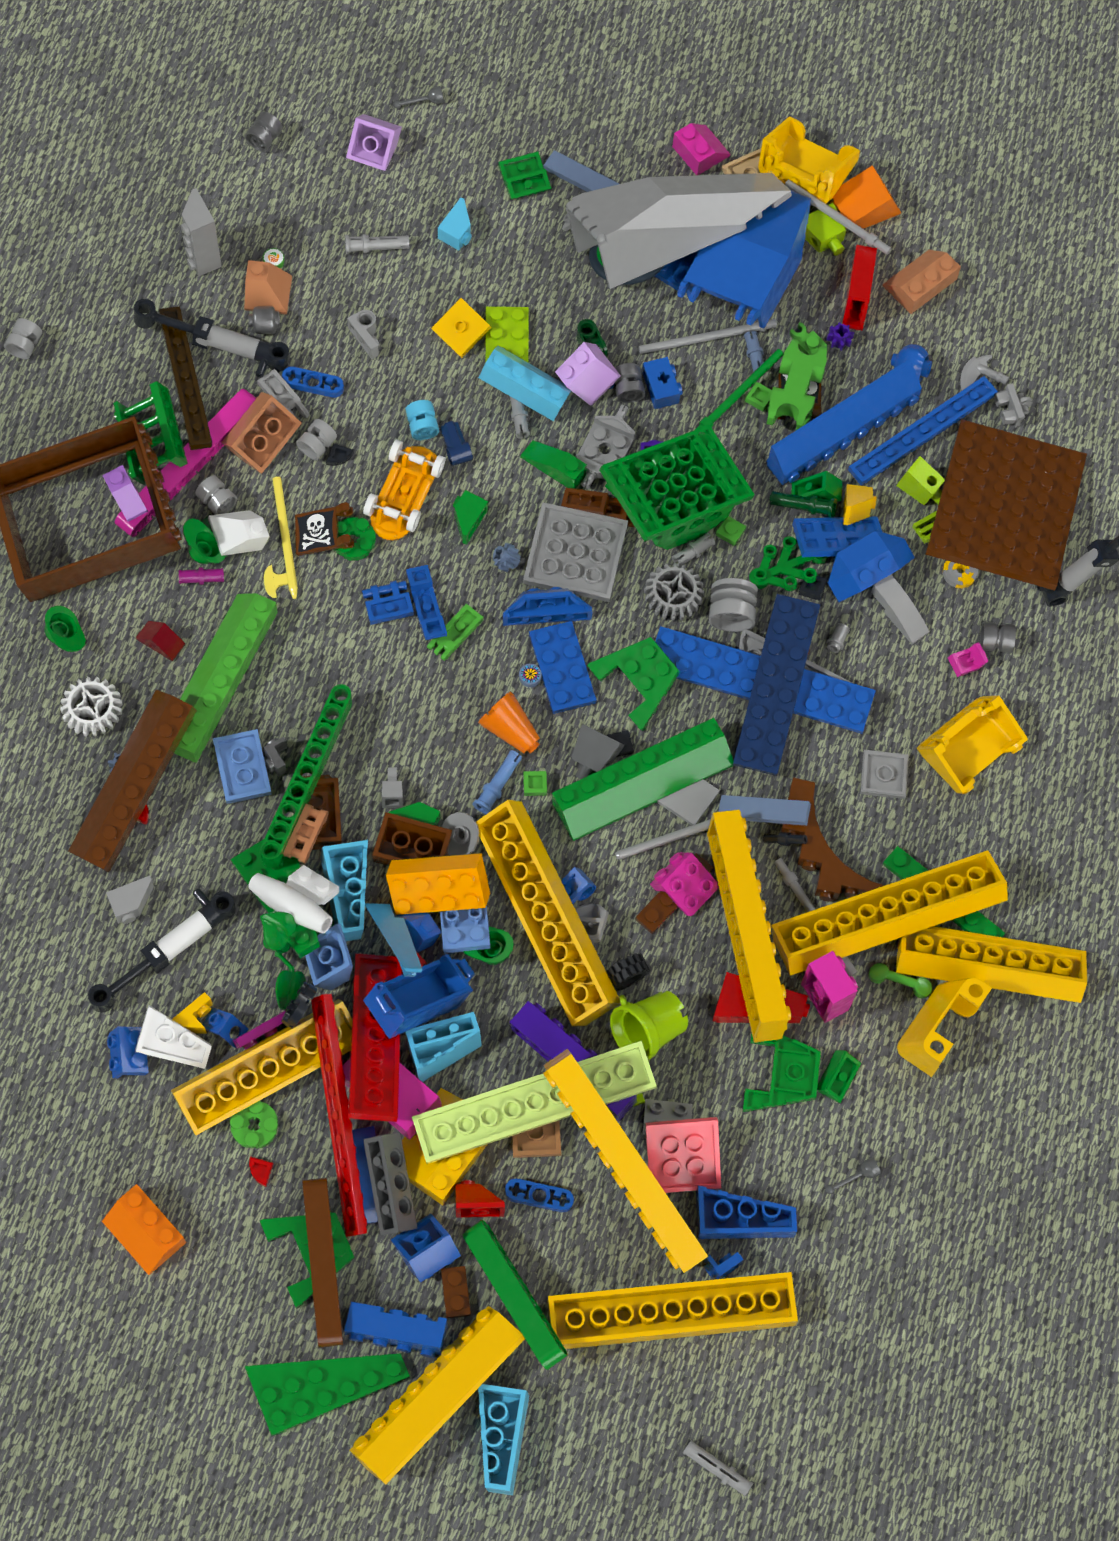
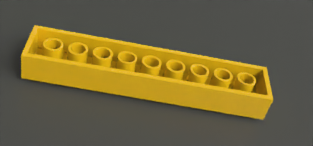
M505 801L476 821L479 837L571 1025L586 1026L621 1004L619 996L522 801Z
M740 810L714 812L711 817L707 837L753 1041L755 1043L782 1039L784 1031L787 1030V1023L791 1020V1011L784 1001L786 998L785 986L780 984L781 969L779 963H776L774 958L776 955L775 943L770 941L771 926L770 922L766 921L764 915L766 913V904L764 900H761L759 894L761 893V883L755 877L756 862L754 858L751 859V840L746 838L745 831H747L746 819L741 817Z
M987 850L772 924L773 940L791 976L805 971L809 963L831 951H834L836 956L843 958L1008 901L1007 882Z
M566 1049L544 1064L547 1070L543 1073L552 1088L558 1086L560 1091L557 1092V1095L565 1107L571 1106L574 1111L570 1113L579 1128L585 1126L587 1131L584 1135L592 1147L596 1148L598 1146L601 1151L597 1154L607 1169L612 1166L614 1171L611 1175L621 1189L627 1188L628 1191L624 1194L634 1209L640 1207L642 1211L638 1215L648 1230L652 1227L655 1231L651 1234L663 1250L667 1247L669 1251L665 1254L675 1269L680 1267L683 1273L707 1258L708 1255L570 1051Z
M791 1272L548 1296L547 1300L549 1323L565 1349L795 1326L798 1322Z

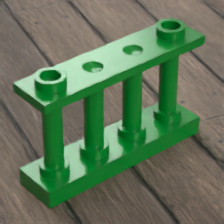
M156 381L150 384V397L130 407H126L118 401L113 403L115 408L114 416L117 422L131 418L132 415L155 404V415L140 423L144 424L145 429L158 423L160 424V434L151 438L153 445H150L153 448L163 442L165 444V453L157 457L159 462L156 464L157 467L168 461L179 467L188 464L167 387ZM136 450L126 452L130 477L145 485L146 482Z

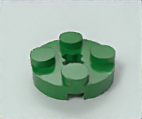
M352 517L338 522V537L349 534L350 536L355 535L359 539L356 540L353 548H337L334 551L343 556L344 559L351 561L367 557L376 543L375 531L368 520Z

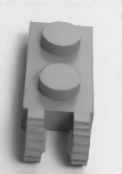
M275 369L257 380L259 387L266 394L272 395L289 412L293 414L291 409L296 407L304 418L309 417V412L301 403L298 395Z

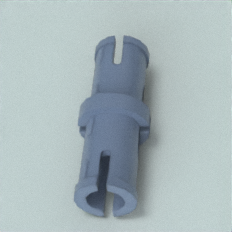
M748 331L744 334V339L748 349L747 357L751 360L754 372L764 363L762 356L764 351L760 347L757 332L751 331L752 336H750Z

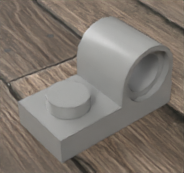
M362 310L348 317V329L369 357L374 359L379 356L378 347L380 344L374 336L376 332L375 314L370 310Z

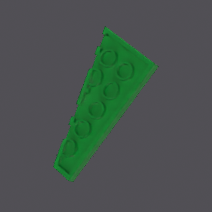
M278 832L275 836L282 837L286 833ZM263 840L230 859L248 887L251 878L257 873L286 884L288 877L301 867L299 859L295 857H284L282 863L277 868H267L264 866L260 852ZM269 852L266 854V856L273 857L277 853ZM256 896V898L261 903V905L267 913L275 912L274 909L267 906L258 896ZM296 924L295 932L290 936L291 940L288 943L301 959L319 948L320 943L317 931Z
M401 1353L245 1366L272 1437L410 1378Z

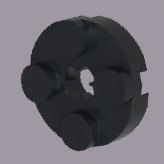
M303 982L297 991L298 995L295 1000L291 999L288 1003L281 1022L293 1029L308 1009L310 1002L308 999L311 998L313 1000L317 988L310 983Z

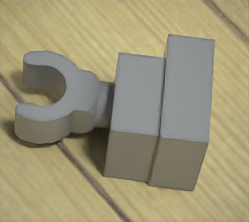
M388 767V781H382V808H402V781H397V767Z

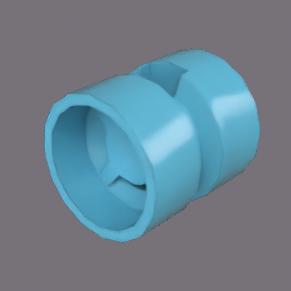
M418 400L407 405L405 409L408 422L410 423L409 427L412 438L414 440H426L435 437L439 433V427L435 418L433 403L429 400Z

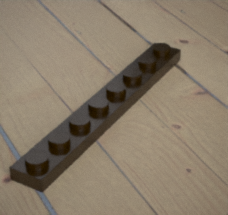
M180 306L159 309V314L183 321ZM161 324L190 450L211 448L212 439L186 331Z

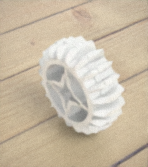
M88 676L84 683L78 679V686L70 684L71 691L64 692L66 698L61 699L63 706L60 708L61 713L64 714V722H68V727L70 729L75 728L74 730L77 734L83 730V734L86 737L89 731H92L93 736L96 737L98 730L105 734V727L113 729L112 722L118 723L119 717L117 715H122L120 707L123 705L122 700L119 699L121 697L120 693L115 691V686L113 684L109 685L106 679L100 683L98 677L91 681ZM90 693H99L100 695L94 696ZM83 696L82 702L74 708L77 700ZM88 700L90 701L91 705L94 706L95 713L93 712L92 708L89 707ZM109 705L106 713L100 717V712ZM90 717L93 720H84L83 718Z

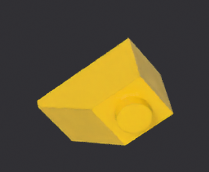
M847 484L843 503V525H850L870 517L871 509H875L877 496H873V487Z

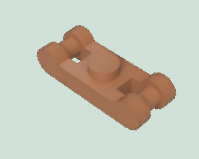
M306 804L285 847L284 856L288 858L295 857L299 859V862L306 864L329 812L324 809H314V806ZM310 817H312V818H314V819H316V820H315V822H312V821H309L308 819H309ZM297 843L304 845L302 850L295 848Z

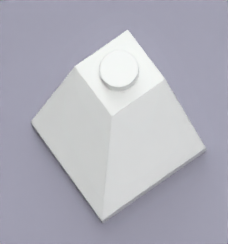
M250 510L209 515L208 517L221 556L262 550L270 537L263 517Z

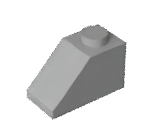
M150 876L106 892L118 924L122 922L123 924L131 923L136 920L137 916L141 915L154 888Z

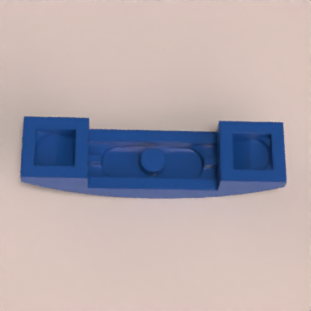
M428 565L406 569L415 610L425 640L447 636Z
M371 1126L352 1130L367 1224L378 1222L363 1140L376 1137L375 1128Z

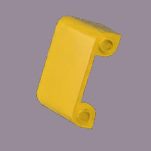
M789 116L763 138L758 167L760 173H773L784 185L788 179L826 204L834 197L856 165L860 150L850 145H845L839 150L838 154L805 139L804 125L799 120Z
M999 695L982 696L972 701L917 747V750L956 793L966 794L974 788V777L1001 754L1008 752L1014 754L1023 748L1022 744L1028 738Z

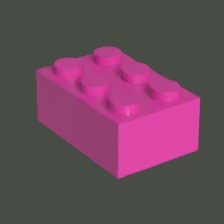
M834 951L809 963L801 982L802 987L824 1023L847 1012L858 991L855 979L852 976H848L845 971L844 961L840 956H836Z

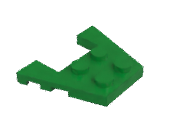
M652 637L590 662L587 665L600 681L604 680L619 667L642 694L645 701L628 715L641 731L646 729L650 718L655 714L661 700L666 696L680 673V670Z
M751 1032V1044L774 1047L770 1092L745 1089L742 1112L815 1100L821 1051L784 1035L782 1039L754 1043Z
M330 1213L337 1274L355 1257L337 1214ZM306 1216L262 1219L260 1223L268 1242L291 1232L293 1233L310 1274L309 1278L287 1287L297 1309L313 1295Z

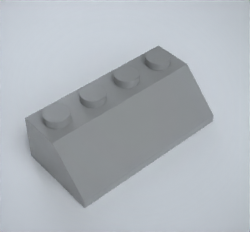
M197 188L192 189L182 212L183 224L180 226L184 233L182 237L186 245L185 252L188 256V259H186L191 271L195 270L199 277L222 266L215 221Z

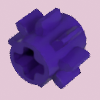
M839 322L835 327L830 326L827 341H831V348L836 347L842 351L843 347L851 346L854 332H850V325L846 326Z

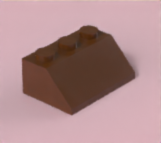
M385 812L372 854L373 861L390 866L392 860L447 856L452 830Z

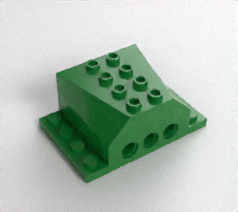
M710 425L602 465L599 469L607 482L605 487L618 499L644 542L652 539L657 547L666 550L705 535L724 521L734 506L751 500L755 495Z

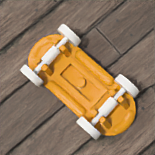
M397 439L394 441L389 453V460L393 461L394 464L379 496L371 493L366 500L363 514L370 516L371 526L379 537L385 540H398L410 531H415L421 516L420 509L435 477L439 478L446 460L445 457L436 456L433 451L421 446H411L402 450L403 442Z

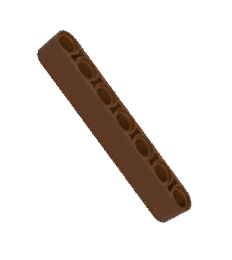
M327 1177L302 1180L318 1348L343 1345Z

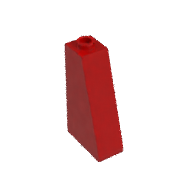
M856 245L842 324L850 325L849 329L863 331L870 300L877 248Z
M726 972L713 1022L749 1023L739 975ZM785 989V1005L789 1006L791 1011V1020L788 1023H800L802 1017L807 1018L810 1008V1004L806 1003L808 995Z

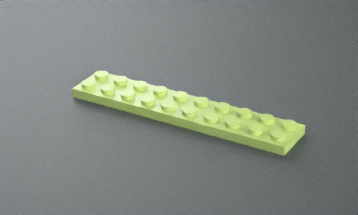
M642 1041L577 1062L606 1105L657 1088ZM540 1074L413 1116L412 1119L426 1163L429 1164L570 1117V1113L574 1110L571 1106L565 1107L557 1095V1092L560 1091L558 1086L552 1088L544 1074Z

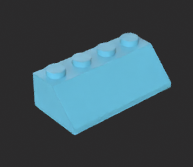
M500 346L493 350L478 377L552 421L555 420L571 392L561 381Z

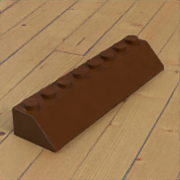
M155 690L68 852L108 873L110 872L197 712L192 705L170 694Z

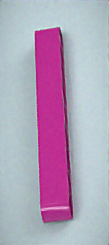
M241 389L208 422L212 447L190 450L188 442L184 447L188 464L179 467L169 462L161 470L165 481L162 484L169 494L170 501L182 489L181 486L184 487L197 474L196 471L199 472L212 459L211 456L213 457L224 446L221 442L255 401V396L247 390ZM147 485L139 492V495L148 512L128 522L121 511L115 519V524L131 537H135L137 535L136 532H140L153 519L151 517L156 516Z

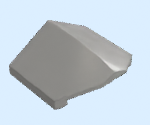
M585 904L575 907L592 944L601 942L609 913L600 904Z

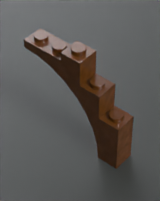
M793 778L788 800L810 802L807 826L782 824L781 832L807 836V843L801 844L797 865L802 866L807 871L820 870L814 896H819L823 901L831 902L837 900L840 893H844V896L850 898L885 886L864 878L840 861L825 841L815 816V782Z

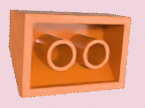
M137 1184L117 1200L102 1220L103 1224L148 1275L186 1244L184 1237Z

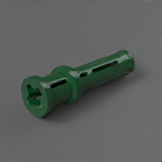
M772 491L770 505L809 511L811 515L818 513L834 518L837 510V499H822L817 495L803 497Z

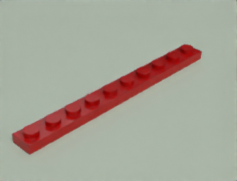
M323 994L314 997L313 1000L311 999L345 1234L346 1237L367 1233V1219L364 1214L363 1194L359 1181L360 1172L357 1167L356 1147L353 1141V1125L348 1118L349 1099L346 1094L345 1074L341 1060L342 1052L339 1047L338 1027L334 1014L335 1005L332 1000V994Z

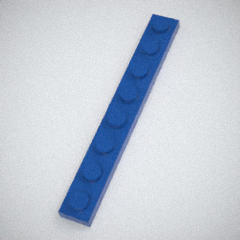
M983 376L850 465L848 471L861 486L995 397L998 391Z

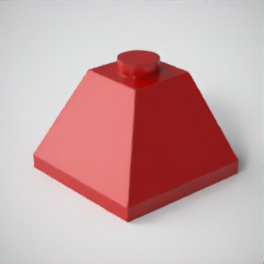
M471 1180L461 1181L460 1184H456V1218L504 1217L505 1202L481 1184H475V1181Z

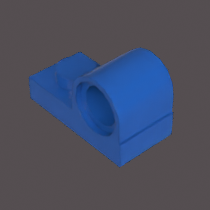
M574 867L561 880L572 904L577 900L583 901L596 890V885L582 869Z

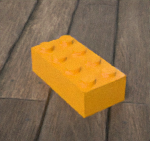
M482 853L392 860L386 873L395 915L486 908L490 896Z

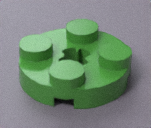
M258 1101L232 1115L230 1119L231 1133L235 1141L243 1147L263 1148L276 1137L278 1129L277 1115L271 1106ZM252 1119L260 1121L258 1124L260 1128L256 1131L254 1128L253 1130L248 1128L250 1126L249 1121Z

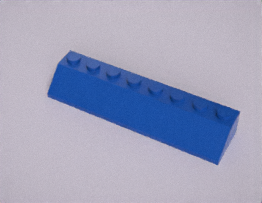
M906 360L772 445L767 467L782 485L788 481L789 483L794 482L802 472L813 470L818 462L821 460L827 461L838 449H846L851 444V441L856 438H863L871 428L880 427L890 416L896 417L907 405L913 406L920 399L922 387L911 360Z

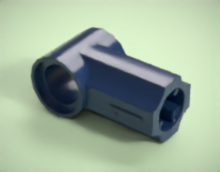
M450 421L440 427L451 466L472 461L473 455L470 445L467 441L465 442L458 422Z

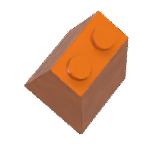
M873 165L842 184L832 198L833 200L830 201V203H834L837 211H840L843 216L863 229L901 214L900 209Z

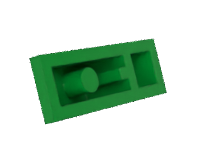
M534 440L520 455V458L567 488L576 489L586 476L587 464L568 452Z

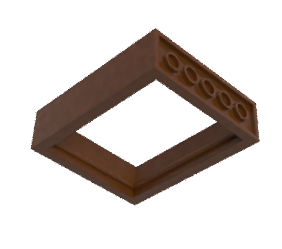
M135 416L0 464V529L17 587L29 602L40 600L181 549L179 541L182 540V535L174 523L176 521L175 513L168 504L170 497L167 490L163 487L162 483L165 481L161 470H158L156 465L159 463L158 458L150 446L153 445L149 432H146L144 424L139 423ZM135 449L161 532L32 577L9 494Z

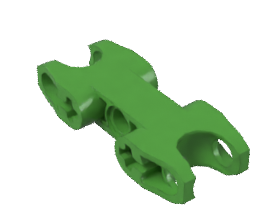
M793 338L784 352L779 370L780 374L788 375L784 389L773 387L767 424L773 425L778 417L786 415L795 419L796 430L806 425L811 418L816 397L807 395V391L811 381L820 384L822 382L827 362L828 347L822 345L817 353L806 355L798 349L799 339Z

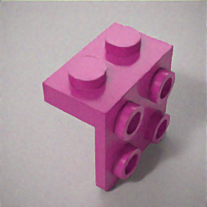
M678 852L670 858V864L665 869L659 870L654 875L655 879L650 885L656 891H665L686 916H693L719 886L718 882L692 853Z

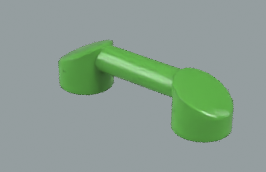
M882 963L874 964L868 973L869 979L877 984L888 979L912 987L914 994L918 998H927L932 992V984L927 978L920 977L914 979L890 971Z

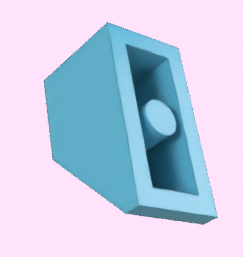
M463 198L458 200L438 227V239L457 250H460L463 245L466 246L472 237V234H470V220Z

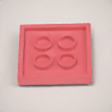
M717 1117L645 1123L647 1166L665 1193L696 1191L698 1185L707 1187V1189H721Z

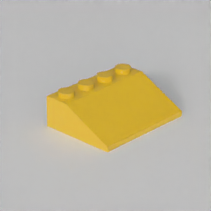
M442 1088L437 1092L442 1104L441 1107L463 1100ZM417 1133L410 1140L404 1137L402 1145L409 1182L443 1206L455 1190L456 1184L461 1182L488 1144L427 1164Z

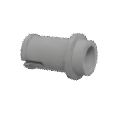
M842 623L836 625L832 637L826 642L828 650L834 653L843 650V642L850 631L848 626Z

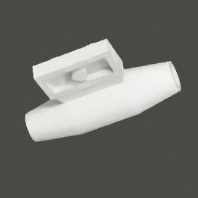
M305 865L288 877L286 884L260 873L255 874L249 882V889L267 906L275 911L291 914L296 924L322 934L330 928L333 919L319 905H325L339 894V886Z

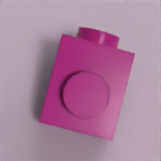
M979 642L973 644L968 649L951 654L948 657L957 677L977 671L988 662L986 653Z

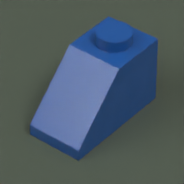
M393 913L395 917L404 918L417 953L433 946L442 933L429 913L399 915Z

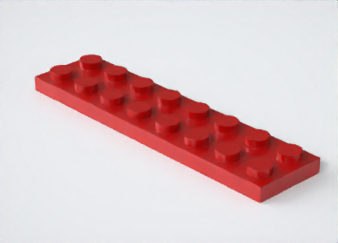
M355 953L349 1119L397 1122L400 1034L389 1039L363 1001L376 983H384L402 975V969L397 957Z

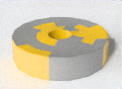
M946 560L942 574L949 585L955 588H966L975 582L978 576V569ZM957 569H962L964 573H959Z

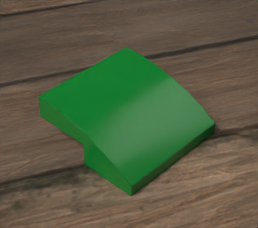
M539 151L498 162L500 173L511 200L551 190Z

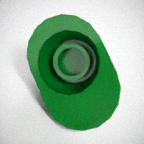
M194 518L188 519L184 523L183 535L188 544V552L194 561L200 564L219 563L225 559L226 555L221 556L214 533L204 523Z
M64 606L51 607L45 614L44 630L46 637L65 651H80L85 646L86 639L77 617L70 609Z
M489 926L491 949L463 952L489 965H497L509 958L513 951L514 942L508 932Z

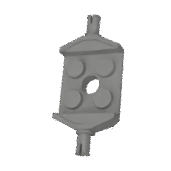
M620 405L615 416H595L594 423L579 453L575 456L587 464L586 476L581 483L584 488L586 486V489H589L596 478L604 479L599 471L602 465L626 456L635 438V431L624 421L629 410L627 406L624 408V405ZM607 446L611 451L608 454H603L599 451V448Z

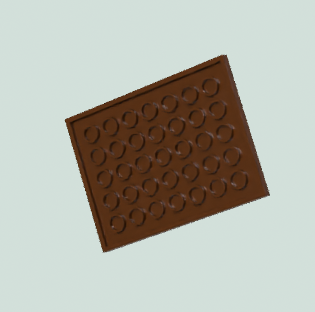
M961 419L925 555L1055 590L1087 454Z

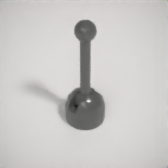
M437 86L430 89L427 96L405 101L396 100L394 107L399 109L402 105L428 99L435 104L443 103L441 87Z
M871 1157L862 1163L860 1172L834 1185H827L825 1191L828 1194H833L835 1189L862 1175L867 1178H874L880 1175L881 1171L875 1159Z

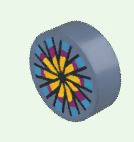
M526 664L520 669L519 680L524 686L535 687L540 683L542 673L537 665Z

